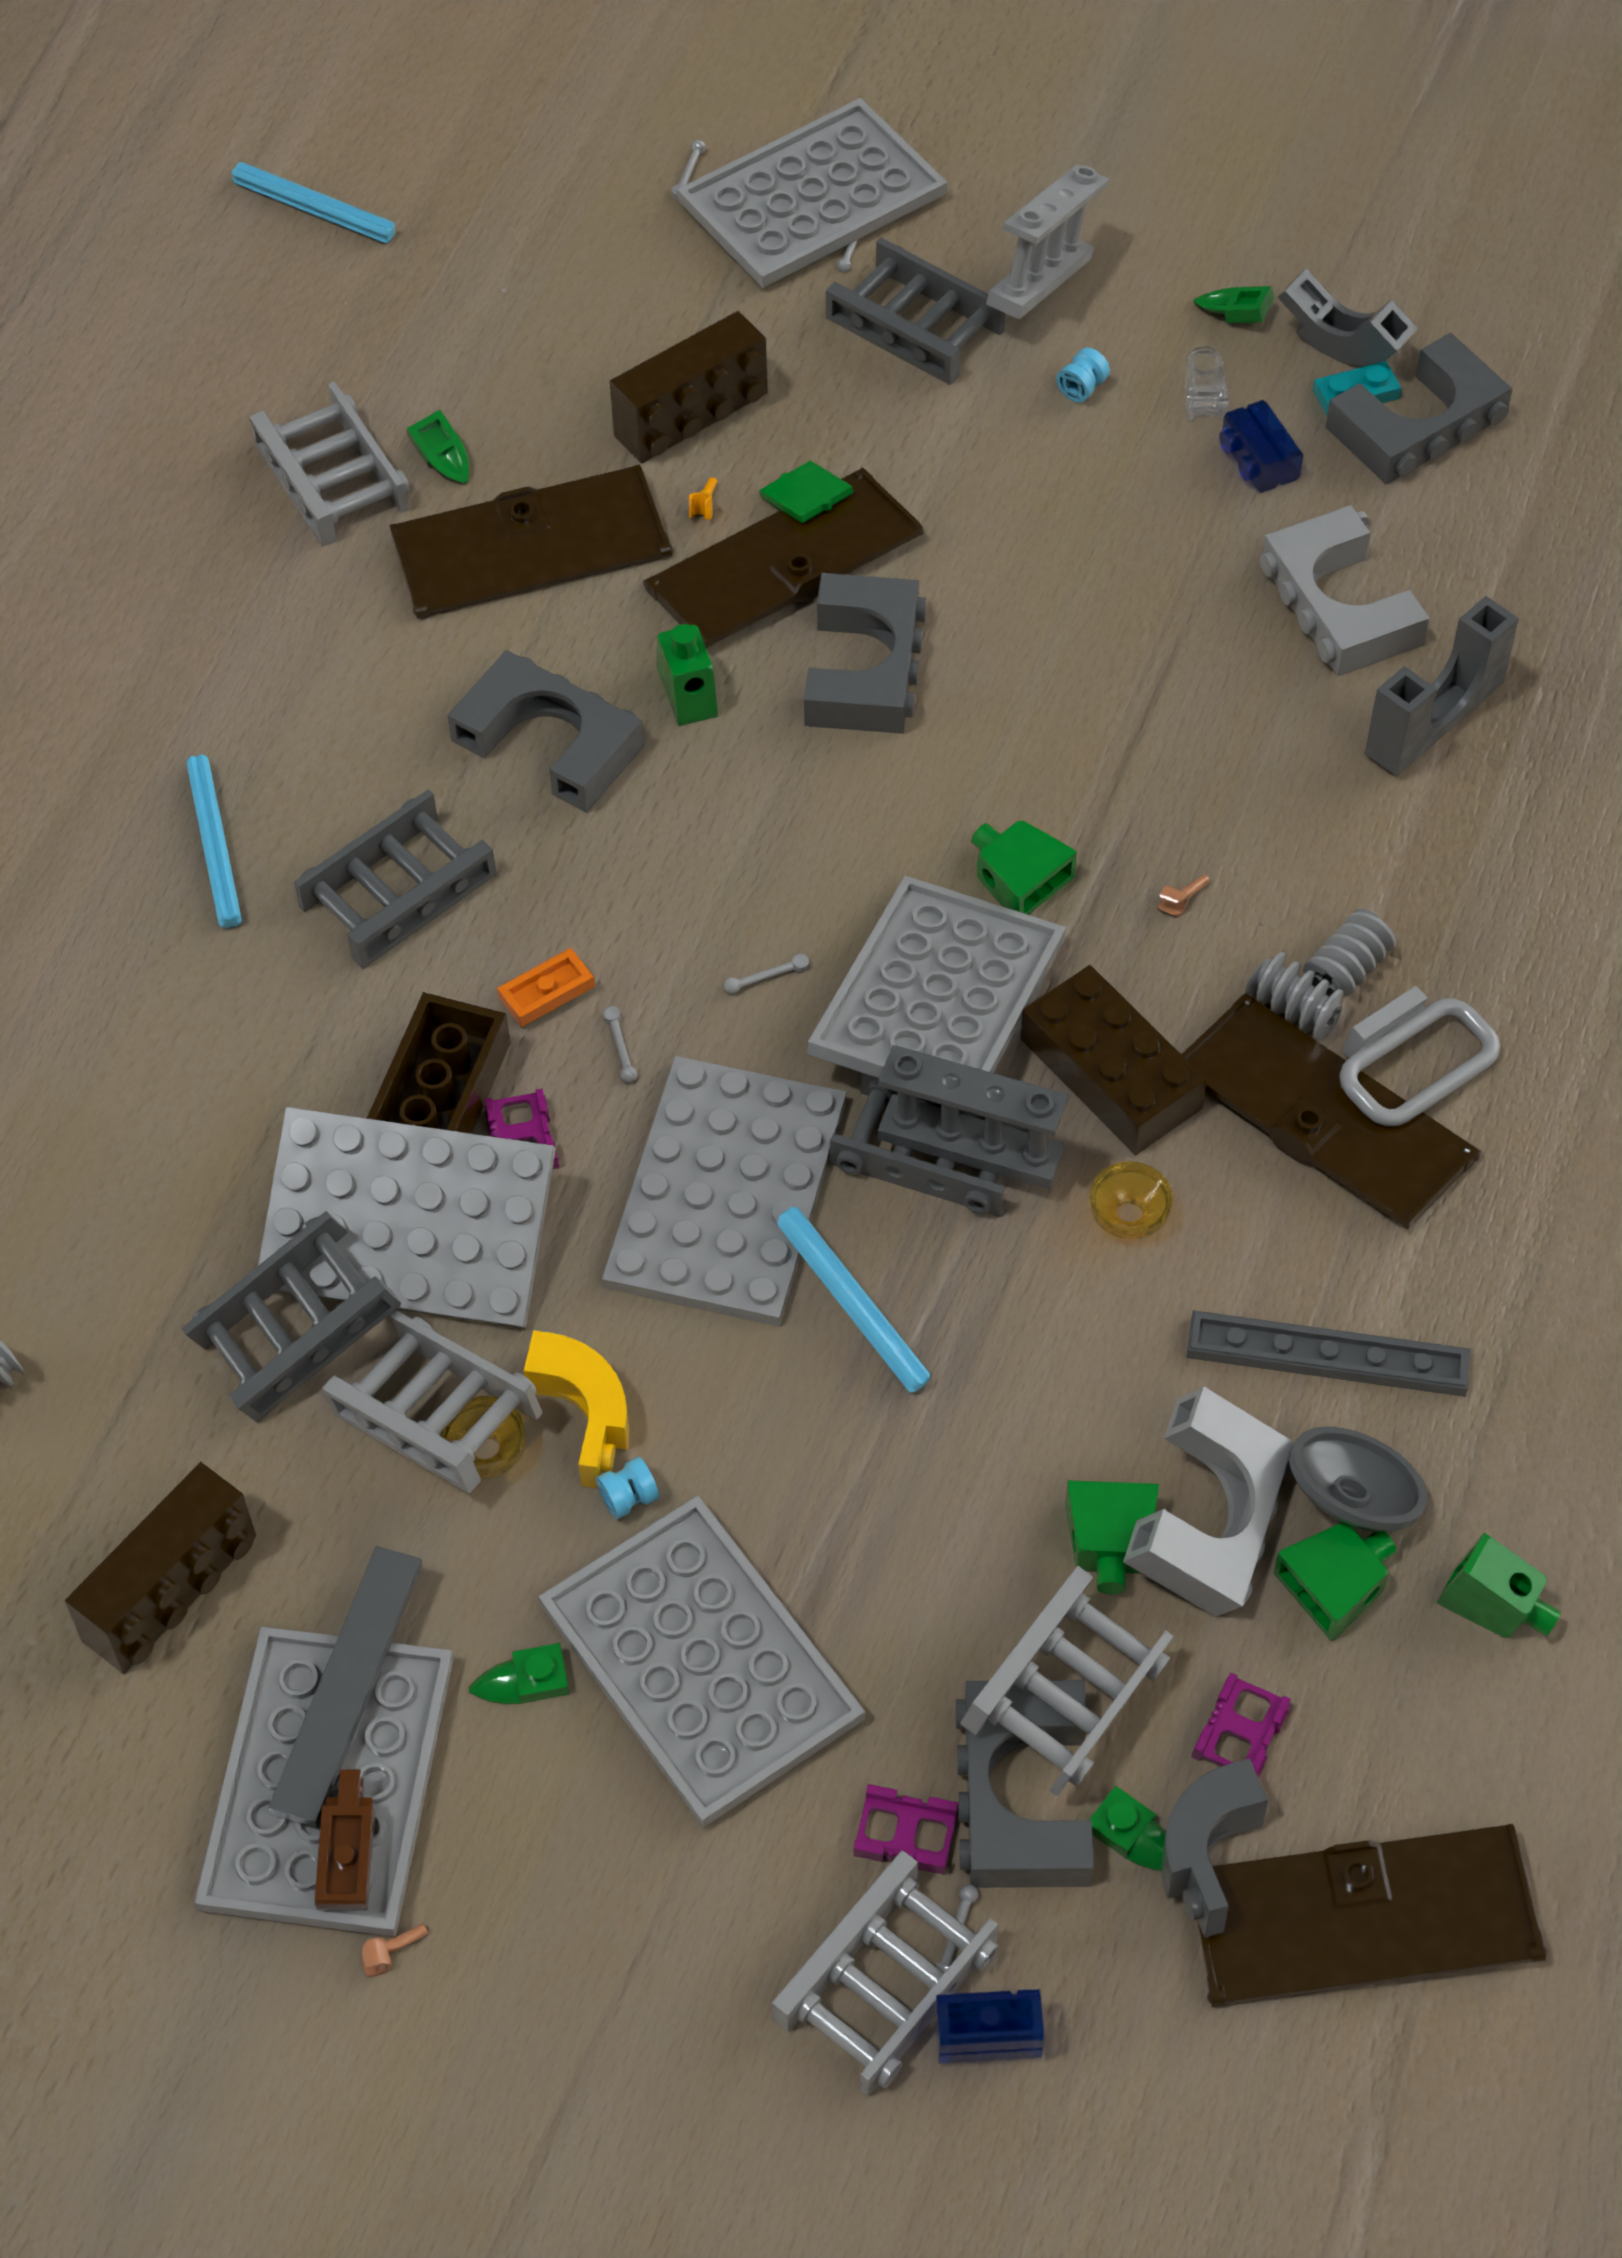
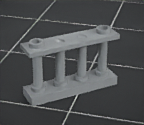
M1075 165L1003 223L1002 230L1019 238L1011 273L989 290L986 305L1020 320L1091 260L1094 246L1081 241L1079 238L1086 204L1108 187L1110 179L1097 174L1093 168Z
M335 381L328 384L331 405L281 426L278 423L272 424L264 411L249 416L256 447L322 546L337 541L334 523L338 522V517L388 496L393 500L399 511L403 513L408 510L406 493L410 492L408 481L402 470L395 471L359 418L350 394L344 395ZM335 420H338L345 430L340 434L299 451H296L295 448L289 450L287 447V440ZM353 445L357 447L363 456L315 477L312 474L306 475L303 471V466ZM371 470L380 481L375 485L332 503L330 500L323 501L320 497L321 491Z
M395 1310L390 1315V1318L400 1340L359 1383L353 1382L350 1385L334 1375L322 1387V1390L335 1416L470 1494L482 1481L473 1463L475 1460L474 1453L515 1408L535 1419L542 1415L543 1412L535 1396L537 1392L536 1387L524 1375L520 1373L512 1375L436 1333L420 1317L411 1319ZM414 1351L431 1360L393 1402L386 1401L383 1404L373 1398V1395ZM447 1370L464 1378L462 1383L426 1421L420 1420L416 1423L407 1418L406 1414ZM481 1389L498 1397V1400L460 1441L453 1440L451 1443L440 1437L439 1434Z
M1079 1566L1071 1573L976 1697L960 1722L962 1726L974 1735L978 1734L987 1721L994 1726L1000 1723L1063 1770L1049 1790L1056 1796L1059 1795L1068 1781L1077 1787L1094 1764L1086 1756L1144 1677H1148L1153 1682L1171 1658L1163 1651L1174 1637L1168 1631H1165L1151 1650L1088 1603L1091 1598L1084 1594L1093 1576ZM1066 1617L1072 1622L1078 1619L1140 1665L1127 1684L1063 1637L1065 1632L1058 1627ZM1040 1651L1046 1656L1052 1653L1114 1699L1101 1719L1037 1672L1039 1666L1032 1661ZM1013 1686L1021 1691L1024 1688L1028 1689L1088 1734V1737L1075 1754L1010 1706L1013 1701L1008 1699L1006 1695Z
M903 1850L772 2002L773 2020L788 2033L798 2021L803 2024L809 2021L866 2068L860 2074V2091L868 2097L878 2085L886 2088L895 2079L903 2065L900 2058L975 1968L983 1971L993 1960L999 1949V1946L996 1944L998 1924L991 1918L977 1934H974L918 1890L919 1884L916 1882L918 1862ZM895 1906H898L900 1909L906 1906L962 1950L961 1954L945 1973L886 1928L887 1921L884 1919ZM863 1944H866L868 1947L874 1944L931 1989L913 2011L906 2008L854 1966L855 1960L852 1957ZM831 1982L835 1985L843 1983L898 2027L897 2031L880 2051L821 2005L822 1998L820 1995Z

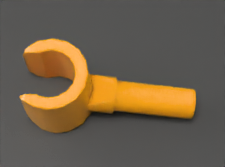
M710 477L701 492L689 494V518H692L694 515H704L705 520L712 518V493L718 482L716 478Z

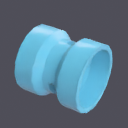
M1082 348L1073 357L1072 364L1065 365L1057 374L1056 382L1058 388L1068 399L1078 403L1085 402L1092 395L1095 387L1101 385L1108 378L1110 367L1101 353L1093 348Z
M639 1456L625 1462L624 1468L616 1473L607 1471L596 1477V1484L609 1512L616 1520L630 1514L633 1506L639 1503L648 1505L660 1497L650 1470Z

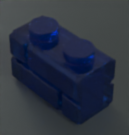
M1264 399L1249 404L1245 409L1240 407L1226 413L1223 419L1222 431L1219 433L1220 444L1226 454H1233L1238 462L1239 473L1245 481L1251 480L1257 491L1263 493L1276 488L1278 484L1283 486L1298 480L1301 475L1303 453Z
M1040 1989L1018 1990L1016 1994H1012L1011 1991L936 1995L935 2023L939 2063L1042 2058L1045 2038Z

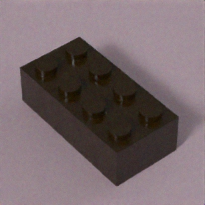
M736 311L609 380L614 437L642 464L654 456L661 455L679 442L695 436L699 431L715 422L727 418L742 407L758 401L762 396L768 394L766 337L739 311Z
M1088 965L1022 1010L1020 1039L1135 1156L1203 1109L1207 1079L1091 965Z
M423 992L366 1119L472 1134L485 1104V1098L489 1095L511 1043L506 1013Z
M200 1461L64 1600L81 1641L123 1675L134 1664L142 1663L150 1655L154 1643L167 1629L171 1630L177 1627L186 1616L188 1607L201 1594L209 1593L217 1585L221 1573L234 1559L239 1560L243 1558L251 1549L256 1533L243 1493Z

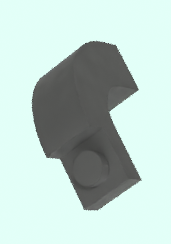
M1307 269L1298 274L1277 297L1301 322L1302 326L1296 333L1304 341L1319 352L1347 364L1372 365L1382 362L1397 352L1418 329L1392 299L1372 313H1359L1344 307L1330 295Z
M1250 1759L1218 1767L1198 1778L1179 1797L1168 1820L1161 1862L1163 1887L1167 1899L1183 1895L1186 1912L1191 1920H1198L1204 1937L1224 1932L1229 1907L1210 1863L1208 1852L1222 1839L1234 1834L1261 1828L1264 1824L1268 1799Z

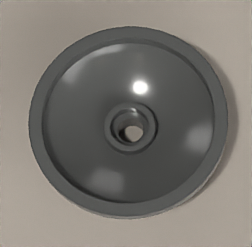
M1317 1427L1302 1433L1291 1449L1290 1467L1301 1490L1317 1507L1343 1523L1369 1531H1394L1407 1528L1416 1523L1425 1510L1427 1491L1418 1472L1398 1452L1373 1437L1346 1428Z

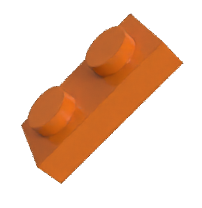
M569 948L498 987L497 993L499 1000L522 1028L594 988L595 980L592 973L573 949Z

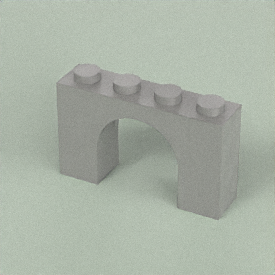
M1351 505L1265 535L1263 553L1259 558L1263 573L1273 579L1279 589L1283 603L1291 606L1298 617L1300 628L1305 634L1311 636L1317 645L1320 658L1324 663L1330 664L1337 676L1423 646L1430 619L1410 590L1366 605H1347L1332 600L1317 587L1315 582L1322 576L1366 560L1370 532Z
M1203 1386L1177 1398L1164 1439L1206 1464L1216 1474L1225 1490L1228 1502L1226 1527L1219 1538L1212 1537L1162 1509L1136 1521L1123 1562L1216 1617L1243 1607L1250 1597L1252 1591L1250 1581L1255 1565L1262 1557L1265 1549L1263 1539L1268 1523L1277 1511L1278 1503L1276 1498L1281 1482L1290 1469V1461L1288 1459L1294 1442Z

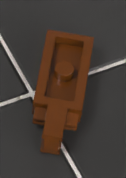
M340 1769L338 1797H327L326 1805H322L314 1900L317 1910H368L375 1811L373 1808V1798L363 1797L364 1779L361 1778L360 1769Z

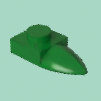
M1271 286L1232 287L1201 295L1195 298L1193 302L1207 311L1224 314L1227 323L1243 322L1244 324L1263 322L1275 298Z
M440 409L407 428V436L427 466L431 464L437 471L456 482L463 484L468 482L469 461L467 452L461 439Z
M560 1643L513 1651V1659L499 1663L485 1671L469 1687V1693L480 1699L506 1705L523 1704L569 1695Z
M1115 1785L1089 1819L1092 1821V1835L1125 1859L1141 1867L1161 1871L1166 1830L1155 1821L1156 1813Z

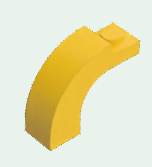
M533 1330L524 1366V1376L536 1387L537 1392L535 1394L567 1400L576 1405L588 1419L578 1466L581 1486L598 1489L596 1477L603 1474V1472L612 1471L615 1448L628 1450L629 1423L626 1399L621 1382L611 1365L586 1344L564 1335Z

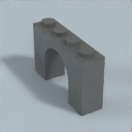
M1452 333L1421 349L1416 378L1446 405L1448 409L1443 413L1424 419L1398 415L1382 404L1361 383L1329 401L1326 428L1386 485L1399 477L1409 475L1416 467L1425 462L1439 458L1446 450L1460 442L1469 441L1476 433L1490 425L1499 424L1509 412L1513 388Z
M831 573L821 574L817 602L818 631L868 635L883 642L889 648L891 654L882 663L866 670L847 671L808 668L804 696V726L904 733L905 717L913 718L915 693L909 692V685H917L919 660H912L913 653L921 654L923 629L916 628L917 622L925 621L926 597H919V580Z
M1485 596L1459 618L1451 655L1432 685L1405 666L1376 690L1365 754L1395 776H1398L1498 689L1505 680L1519 618Z
M508 650L496 660L447 715L451 741L484 759L513 727L525 720L535 717H554L573 725L579 731L577 738L550 768L552 795L586 813L644 747L642 720L633 712L626 709L622 710L604 701L597 693L587 692L570 683L564 676L554 675L537 666L531 659L520 657Z
M1049 1680L1086 1707L1085 1680ZM966 1681L965 1699H956L955 1701L956 1729H965L966 1745H957V1775H967V1792H958L959 1822H968L969 1839H960L959 1842L960 1870H970V1884L976 1888L1091 1887L1094 1871L1092 1821H1037L1025 1819L1010 1812L999 1802L989 1781L992 1770L1004 1756L1016 1749L1028 1747L1029 1745L1000 1723L994 1726L987 1721L977 1735H974L960 1724L973 1701L989 1682ZM1013 1686L1006 1695L1008 1699L1013 1701L1010 1705L1013 1709L1063 1746L1082 1745L1085 1741L1086 1732L1028 1689L1024 1688L1021 1691Z

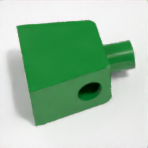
M680 624L672 630L660 632L657 635V670L678 727L718 717L713 667L698 626ZM692 679V684H696V691L691 692L684 689L688 680Z
M1016 821L1003 833H999L991 825L984 823L972 836L971 843L981 850L978 854V879L1002 907L1029 915L1075 878L1077 851L1025 821Z
M1067 1481L1065 1510L1075 1566H1079L1086 1572H1097V1590L1108 1595L1123 1593L1126 1590V1573H1141L1124 1563L1123 1560L1136 1521L1156 1512L1159 1484Z
M1340 1523L1279 1551L1273 1574L1332 1642L1384 1591L1389 1572L1382 1562L1394 1555L1397 1550L1395 1543L1387 1532L1375 1531L1362 1540L1350 1525Z
M1486 1533L1480 1536L1456 1565L1436 1602L1440 1606L1504 1638H1509L1522 1623L1547 1637L1561 1615L1559 1610L1538 1598L1547 1582L1546 1576Z

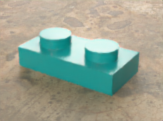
M1383 361L1314 379L1312 391L1327 416L1330 399L1359 383L1381 403L1400 399L1402 388L1388 363Z

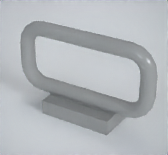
M1414 986L1352 1027L1342 1049V1052L1349 1059L1342 1065L1339 1075L1341 1087L1347 1097L1373 1122L1383 1126H1400L1409 1122L1489 1068L1498 1058L1500 1042L1493 1028L1474 1008L1454 998H1442L1424 1007L1427 997L1417 986ZM1447 1015L1461 1020L1482 1043V1050L1478 1054L1395 1109L1382 1107L1362 1087L1357 1078L1360 1071L1441 1017Z

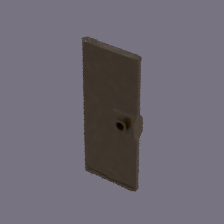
M640 464L541 489L527 486L500 493L492 501L389 525L411 595L413 613L417 619L670 557L673 551Z
M860 468L842 478L843 481L853 487L854 493L832 505V509L824 510L804 523L799 522L780 510L668 569L645 579L643 585L655 601H658L679 624L698 626L707 649L709 646L795 601L806 603L819 595L822 573L846 575L923 535V526L866 469Z
M1244 993L1233 1003L1228 1011L1182 1053L1207 1079L1206 1091L1266 1131L1274 1145L1299 1162H1311L1403 1225L1406 1229L1413 1226L1444 1192L1480 1158L1481 1150L1423 1112L1400 1126H1383L1373 1122L1347 1097L1341 1087L1339 1075L1342 1065L1346 1060L1256 1001L1247 993ZM1360 1071L1358 1073L1359 1083L1382 1107L1395 1109L1407 1102L1364 1072Z
M1514 1824L1381 1843L1366 1840L1333 1845L1323 1851L1212 1866L1229 1906L1224 1932L1204 1937L1197 1920L1209 1992L1207 2000L1212 2008L1529 1962L1546 1961L1547 1955L1541 1930L1538 1927Z

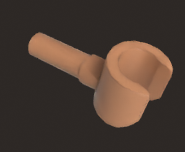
M1203 874L1181 891L1166 885L1160 893V898L1163 900L1157 906V909L1179 917L1183 913L1188 900L1210 883L1209 877Z
M420 1924L395 1938L392 1937L388 1940L372 1938L366 1941L363 1945L361 1956L365 1975L367 1977H375L390 1971L392 1963L389 1954L397 1952L399 1949L428 1935L424 1924Z

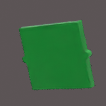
M811 460L789 473H782L779 479L759 490L760 497L801 523L824 510L832 509V505L854 493L853 487Z

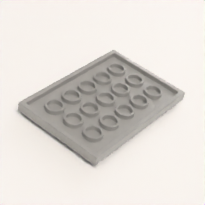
M859 98L678 188L677 200L743 269L764 288L946 195L948 182L870 106Z
M904 876L808 1040L807 1054L879 1078L892 1045H897L994 1073L1022 1020V1010L1032 1002L1064 941L1066 927Z
M675 1056L602 1276L603 1288L780 1327L801 1254L779 1228L777 1221L784 1211L795 1206L801 1210L811 1223L830 1159V1140L833 1133L837 1134L847 1102V1092Z
M286 1107L258 1266L297 1235L307 1221L319 1217L327 1211L348 1232L336 1244L365 1282L370 1281L376 1276L392 1290L401 1302L397 1309L526 1328L556 1148L553 1145ZM322 1255L300 1271L318 1297L345 1301L349 1298V1291ZM286 1284L277 1290L291 1293Z
M698 1495L538 1596L539 1605L703 1828L865 1720L864 1709Z
M261 1626L194 1903L197 1911L396 1937L454 1660L452 1650L398 1643L391 1644L341 1768L360 1769L361 1778L364 1779L363 1797L373 1798L375 1820L368 1910H317L314 1900L321 1820L318 1828L271 1815L268 1807L338 1636ZM340 1773L330 1797H338Z

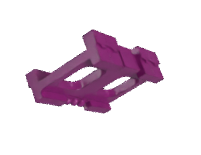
M543 1088L536 1089V1093L492 1100V1097L485 1098L484 1109L491 1137L519 1141L535 1140L539 1144L553 1145L556 1148L552 1134L550 1135L548 1122H550V1116ZM527 1103L531 1106L533 1117L530 1121L511 1125L504 1122L502 1115L504 1107ZM555 1151L553 1169H558L559 1162L557 1152Z
M1230 1672L1218 1696L1215 1709L1208 1719V1724H1206L1194 1747L1191 1758L1198 1761L1204 1758L1220 1766L1234 1763L1218 1756L1214 1751L1220 1736L1224 1733H1229L1249 1742L1251 1748L1246 1759L1251 1760L1259 1778L1267 1761L1266 1754L1274 1732L1280 1733L1290 1711L1291 1699L1284 1695L1282 1698L1237 1678L1238 1675ZM1242 1692H1249L1269 1702L1270 1707L1261 1722L1252 1721L1234 1711L1235 1703Z
M868 1784L859 1830L853 1847L854 1856L883 1862L884 1857H886L888 1862L891 1863L903 1850L918 1862V1870L945 1875L958 1814V1802L929 1796L928 1803H924L922 1799L908 1796L897 1797L896 1789ZM872 1811H881L897 1816L898 1821L895 1835L891 1841L871 1839L865 1835L868 1816ZM921 1821H931L946 1826L947 1832L942 1850L934 1852L915 1846L916 1830Z

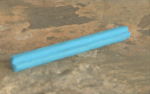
M239 162L232 170L233 182L240 186L383 243H389L392 237L395 236V224L390 220L244 162Z
M203 754L197 757L190 756L186 761L218 922L225 929L231 926L237 927L242 922L209 759Z
M793 1206L784 1211L779 1216L777 1225L905 1388L912 1393L923 1388L930 1379V1373L801 1210Z

